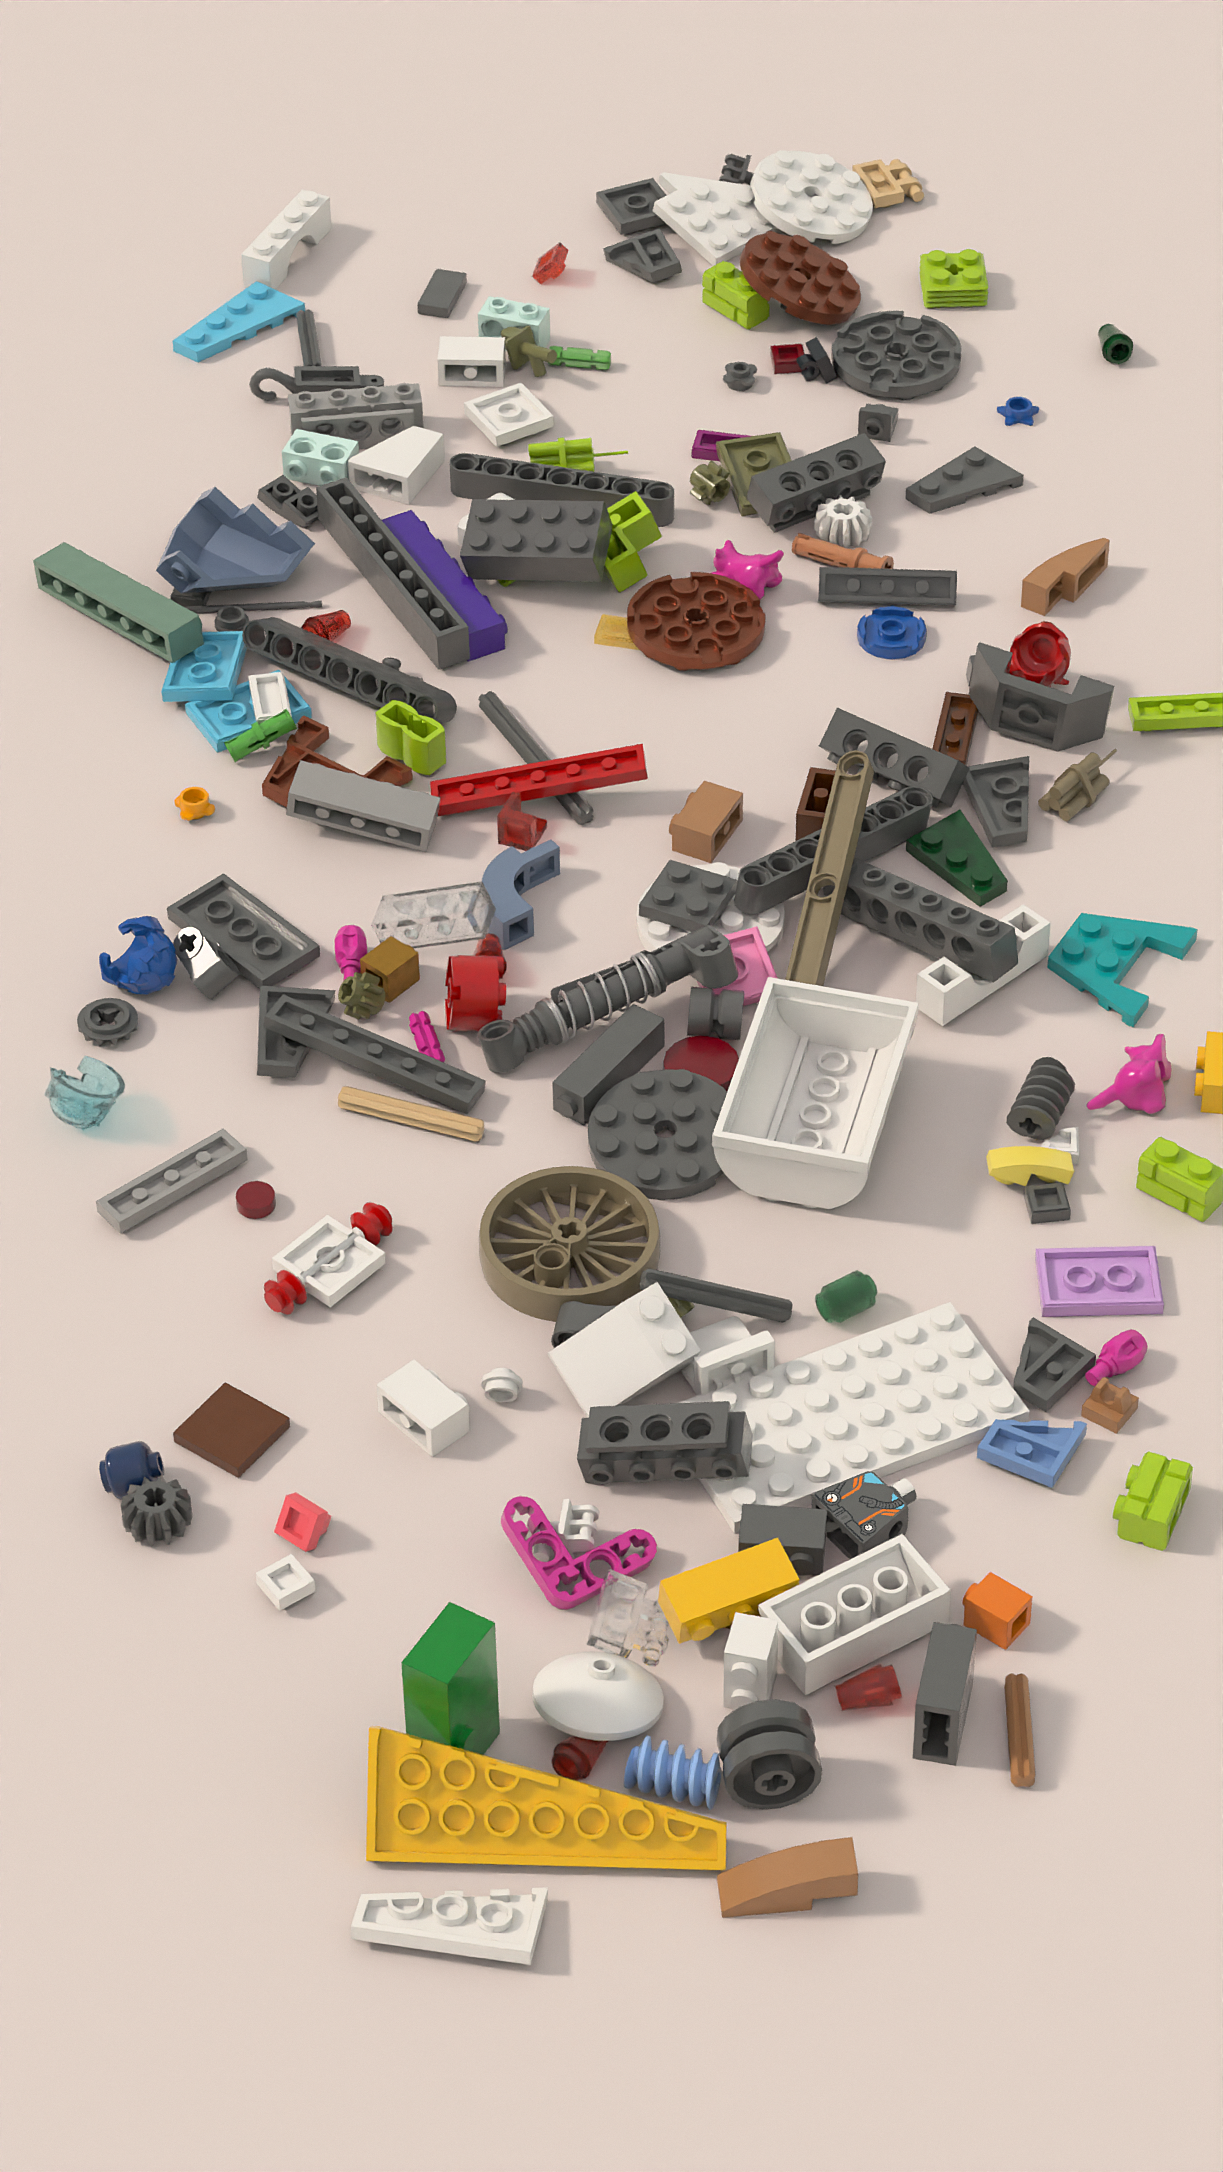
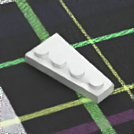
M548 1887L532 1888L531 1895H510L509 1889H490V1896L463 1897V1890L445 1891L444 1895L437 1898H423L420 1892L361 1894L351 1925V1939L531 1965L548 1901Z

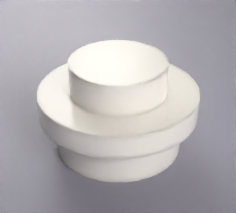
M495 1368L491 1370V1372L482 1377L481 1386L485 1390V1397L499 1403L516 1400L523 1384L521 1377L508 1368Z

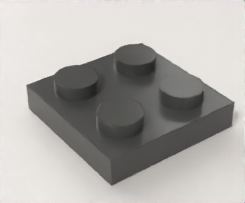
M654 178L596 192V203L621 235L666 224L653 212L654 202L667 196Z
M669 860L639 903V916L691 932L707 924L713 927L735 895L737 880Z

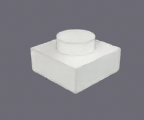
M292 1554L256 1573L257 1585L279 1611L316 1591L315 1580Z

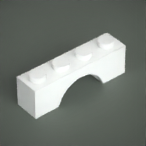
M303 189L241 254L243 285L245 287H249L258 281L276 289L285 280L289 261L297 243L302 240L317 245L332 229L330 197Z
M1024 904L999 920L1015 927L1018 964L995 982L964 970L946 957H942L917 974L916 1003H918V1009L941 1026H944L1046 958L1049 950L1050 922Z

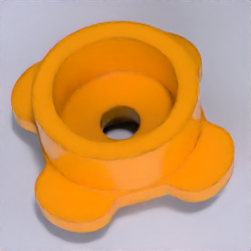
M201 787L184 789L174 801L175 806L181 810L180 817L183 820L200 819L204 816H210L215 812V806L209 803V793Z

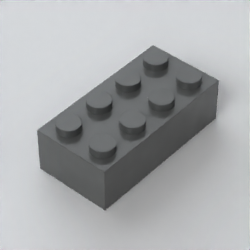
M472 499L460 558L468 576L475 580L601 582L613 524L604 501Z

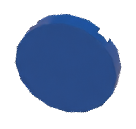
M888 606L872 610V615L866 617L865 614L860 618L857 626L859 645L867 653L878 658L891 660L912 656L923 648L926 641L927 629L925 621L921 617L920 619L914 617L913 611L902 607Z

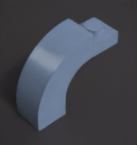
M552 839L523 853H520L511 846L496 856L484 872L481 882L482 919L489 936L503 950L534 936V909L521 895L529 889L560 875V847Z

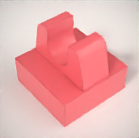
M295 1492L286 1495L274 1532L307 1552L316 1549L320 1536L327 1532L331 1515L326 1510Z

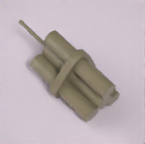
M1117 749L1110 752L1103 760L1100 759L1098 754L1091 752L1080 763L1072 764L1055 780L1054 786L1039 799V807L1044 811H1048L1051 808L1059 811V816L1064 821L1072 819L1084 807H1090L1096 802V796L1110 784L1109 778L1104 774H1100L1099 767L1114 755Z

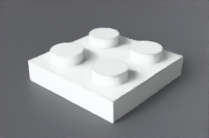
M522 383L464 402V414L496 447L554 427L553 415Z

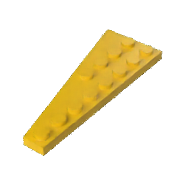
M381 1726L369 1727L366 1861L726 1870L727 1822Z

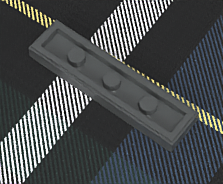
M819 567L818 601L956 605L957 571Z

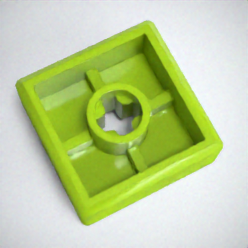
M965 249L960 253H945L941 250H933L928 254L920 255L919 275L923 302L926 308L980 307L988 304L987 294L989 287L984 257L981 252L972 249Z

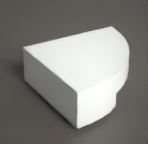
M1068 1127L1059 1130L1058 1135L1045 1140L1041 1147L1068 1152L1071 1154L1072 1163L1078 1164V1127Z

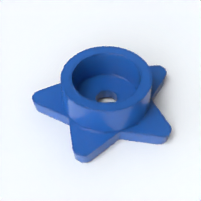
M1012 397L1006 401V406L997 407V412L1005 417L1006 426L1017 423L1032 426L1034 422L1032 416L1039 412V407L1032 406L1031 401L1027 398Z

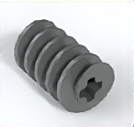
M1042 1057L1031 1066L1021 1091L1018 1093L1016 1101L1007 1115L1006 1123L1015 1133L1033 1139L1044 1140L1050 1138L1055 1132L1060 1116L1064 1113L1065 1106L1075 1090V1082L1060 1061L1052 1057Z

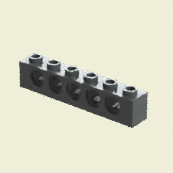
M854 857L841 915L940 959L946 957L958 967L991 982L997 981L1018 964L1015 927ZM824 886V897L829 896L834 891L835 886Z

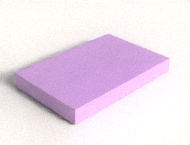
M1155 1246L1036 1249L1035 1262L1042 1317L1163 1314L1164 1301Z

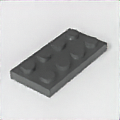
M224 873L167 907V915L170 921L181 929L193 927L201 931L205 937L215 939L226 955L237 966L240 974L259 989L260 985L273 986L320 957V945Z

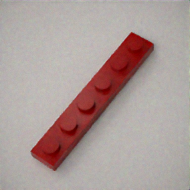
M642 743L430 781L431 795L440 797L438 816L646 780L648 779Z

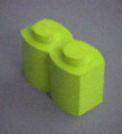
M392 700L375 712L377 745L384 754L403 760L413 771L423 775H431L446 764L445 729L438 721L427 716L418 715L412 706L396 700Z

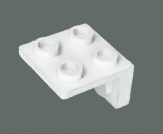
M733 1316L690 1332L701 1352L698 1356L694 1357L692 1364L680 1371L695 1393L703 1396L708 1394L710 1390H717L729 1383L740 1382L741 1379L748 1376L758 1375L759 1372L774 1369L775 1340L768 1330L751 1336L740 1318Z

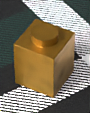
M392 936L360 959L361 974L363 975L364 972L380 978L377 986L384 989L385 1001L388 1003L392 1002L420 980L418 952L410 945L404 944Z

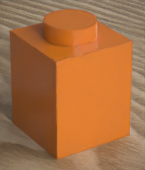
M989 1572L979 1584H972L963 1597L962 1604L965 1606L963 1625L967 1628L977 1629V1634L1006 1650L1030 1625L1033 1596Z

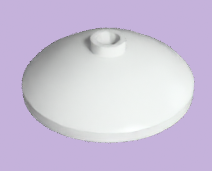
M594 1651L565 1655L546 1665L536 1676L532 1693L536 1710L549 1724L570 1735L599 1741L627 1739L649 1730L659 1720L664 1701L659 1683L641 1665L616 1654Z

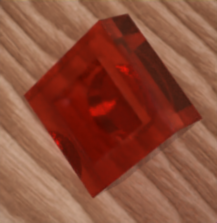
M560 242L538 258L532 277L540 284H543L550 277L552 279L557 278L566 267L564 262L569 250Z

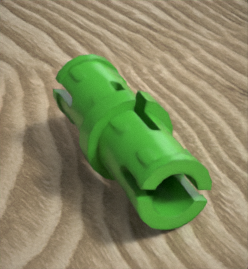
M286 708L284 711L260 724L256 721L251 724V729L229 741H225L224 744L234 762H237L261 747L264 750L270 747V742L292 730H296L297 727Z

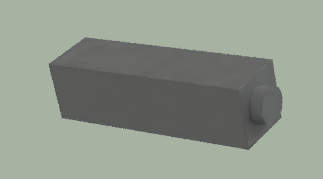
M632 1004L552 1082L553 1110L566 1118L585 1125L589 1121L596 1103L609 1089L638 1073L665 1046L664 1018Z

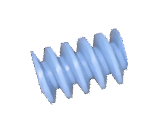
M647 1735L641 1745L634 1746L630 1752L625 1768L624 1786L626 1789H631L638 1781L639 1790L642 1793H649L655 1785L656 1794L661 1798L666 1797L672 1789L673 1799L677 1802L683 1801L689 1793L690 1803L693 1806L701 1805L706 1798L707 1807L711 1810L719 1792L722 1774L719 1753L714 1752L709 1762L703 1763L702 1749L697 1748L691 1759H687L685 1745L680 1744L674 1755L669 1754L668 1740H663L657 1750H652L651 1736Z

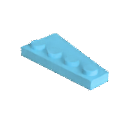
M256 281L174 339L173 351L198 363L231 348V342L234 340H249L257 336L256 330L268 325L272 329L283 324V318L292 314L297 318L296 314L299 310L305 311V303Z

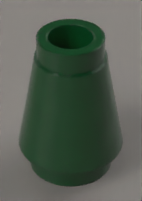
M1113 324L1103 325L1098 331L1103 357L1110 363L1121 364L1126 362L1131 357L1133 351L1131 338Z

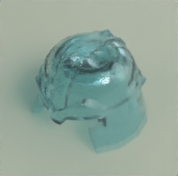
M84 1056L77 1067L83 1073L81 1080L66 1075V1072L62 1069L57 1071L56 1068L50 1067L51 1081L44 1093L49 1098L51 1110L58 1119L82 1130L99 1126L125 1089V1083L118 1072L102 1061L88 1056Z

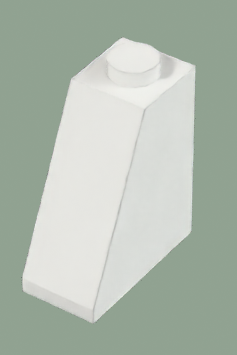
M412 426L351 457L348 460L349 481L358 491L409 505L445 461L444 435L439 432Z

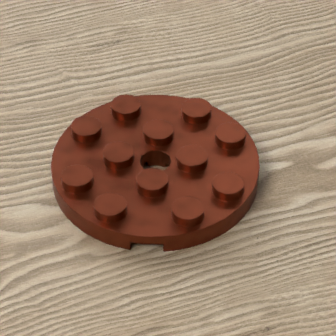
M767 231L766 234L752 237L746 243L741 253L740 268L747 282L768 302L771 298H774L787 306L785 312L813 323L840 324L848 321L860 304V286L847 270L848 265L844 261L834 258L820 248L810 244L801 235L791 237L774 231Z
M691 572L690 577L672 579L670 574L647 583L633 595L627 609V630L632 642L648 658L673 666L680 671L711 669L737 664L741 659L750 655L763 639L766 616L760 606L758 596L736 580L705 572Z

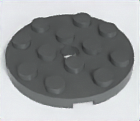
M881 311L863 315L845 324L837 332V338L832 343L831 360L837 375L844 382L852 386L853 390L877 396L911 400L915 396L941 390L956 376L961 364V344L953 330L937 319L922 315L921 319L905 317L904 311Z
M685 1069L639 1072L619 1082L600 1098L589 1118L588 1144L595 1167L627 1180L637 1187L648 1199L670 1200L684 1198L716 1185L715 1179L724 1173L714 1154L712 1135L727 1091L713 1080ZM664 1126H667L668 1130L675 1132L673 1136L668 1138H661L656 1135L663 1130Z

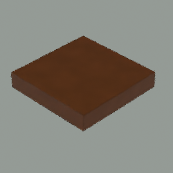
M225 1382L173 1432L174 1442L239 1478L290 1428V1418Z

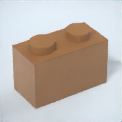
M704 780L695 793L691 792L681 812L675 814L670 821L669 834L672 835V851L712 863L743 821V793Z

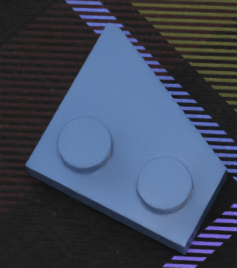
M995 1419L977 1448V1458L1053 1488L1084 1439L1087 1423L1074 1421L1073 1428L1048 1427V1421L1044 1420L1018 1422L1016 1420Z

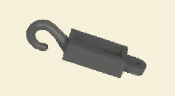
M294 366V378L279 370L268 367L256 371L249 383L250 390L256 397L262 400H273L277 396L274 391L265 392L261 390L259 384L262 380L273 379L282 384L291 393L298 394L305 391L322 392L334 389L365 388L367 386L381 387L384 386V379L378 375H360L359 366Z

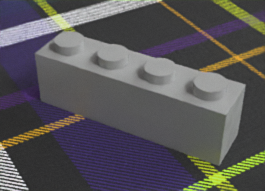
M300 760L288 793L286 815L427 852L438 818L440 797Z

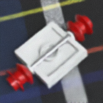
M367 1202L363 1206V1213L354 1212L351 1215L352 1230L326 1215L272 1258L273 1270L278 1273L277 1282L268 1280L264 1284V1299L267 1305L275 1312L289 1315L294 1311V1303L301 1305L306 1302V1292H308L331 1308L386 1264L385 1252L376 1246L380 1243V1235L389 1236L393 1231L392 1216L389 1211L382 1205Z

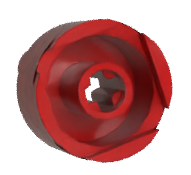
M457 955L448 957L445 986H448L447 999H445L447 1029L479 1031L488 1023L502 1020V1010H498V1006H505L506 983H499V979H502L504 974L503 956Z

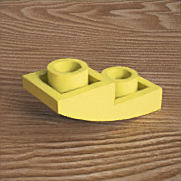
M1012 1146L989 1150L986 1156L989 1175L1007 1185L1016 1183L1027 1186L1031 1174H1035L1045 1182L1054 1183L1058 1181L1069 1184L1074 1173L1071 1154L1057 1149Z

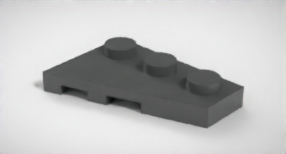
M1030 756L967 766L970 769L963 782V786L992 848L1027 842Z
M260 985L257 1052L258 1076L295 1078L311 1048L264 1028L265 1015L284 994L329 1013L335 1001L336 990Z

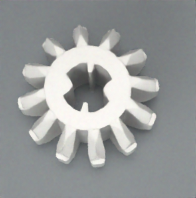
M839 496L836 500L827 498L825 504L818 505L816 519H814V529L820 540L844 548L850 545L859 547L860 542L868 540L872 524V516L870 515V510L866 508L865 502H855L854 497L843 499Z

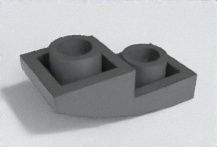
M282 475L259 489L257 498L286 520H291L294 524L303 527L318 520L317 495L309 487L301 491L285 475Z

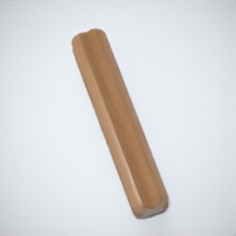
M1011 1673L1005 1677L1004 1685L1011 1783L1015 1787H1031L1035 1783V1761L1029 1683L1025 1674L1015 1675Z

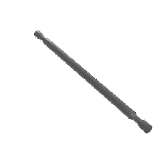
M322 600L314 602L299 601L230 605L239 606L244 611L306 607L319 608L322 607ZM230 605L185 606V608L195 613L218 612L221 608Z

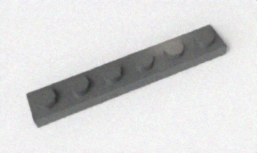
M284 994L265 1015L264 1028L465 1114L469 1113L485 1091L486 1080Z

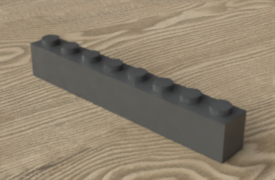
M346 477L316 487L318 520L437 669L440 670L469 660L468 625Z

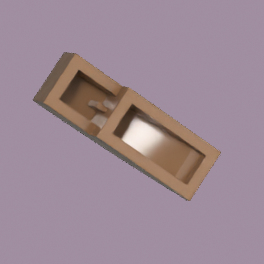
M1101 538L1083 543L1048 559L1035 568L1022 580L1021 607L1045 616L1062 598L1074 603L1108 567L1110 540Z
M853 1838L823 1840L790 1847L747 1861L717 1875L722 1918L812 1910V1899L857 1896L858 1869Z

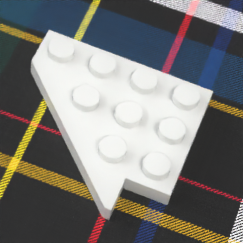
M665 172L660 174L658 183L670 194L654 202L653 212L712 266L722 261L726 262L741 254L746 243L756 235L766 234L767 231L782 232V230L771 224L758 211L754 204L756 198L753 191H750V185Z

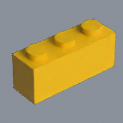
M775 1538L660 1580L658 1603L679 1644L691 1639L693 1641H700L712 1635L714 1631L732 1625L735 1612L754 1616L759 1615V1604L799 1585L800 1579L779 1539Z

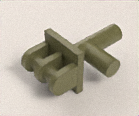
M527 325L522 329L508 327L501 331V336L505 337V349L514 370L530 361L534 376L541 377L547 373L543 361L549 363L556 361V351L536 345L530 326Z

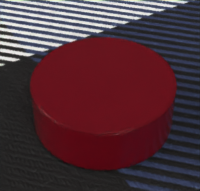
M251 1181L240 1186L236 1192L238 1212L244 1217L259 1219L271 1214L276 1206L273 1187L262 1181Z

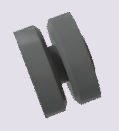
M778 1699L761 1700L741 1706L724 1718L717 1728L716 1740L719 1756L723 1762L722 1772L725 1787L732 1800L744 1807L760 1810L776 1809L797 1803L813 1793L821 1782L822 1766L819 1752L815 1746L816 1737L812 1719L806 1709L794 1702Z

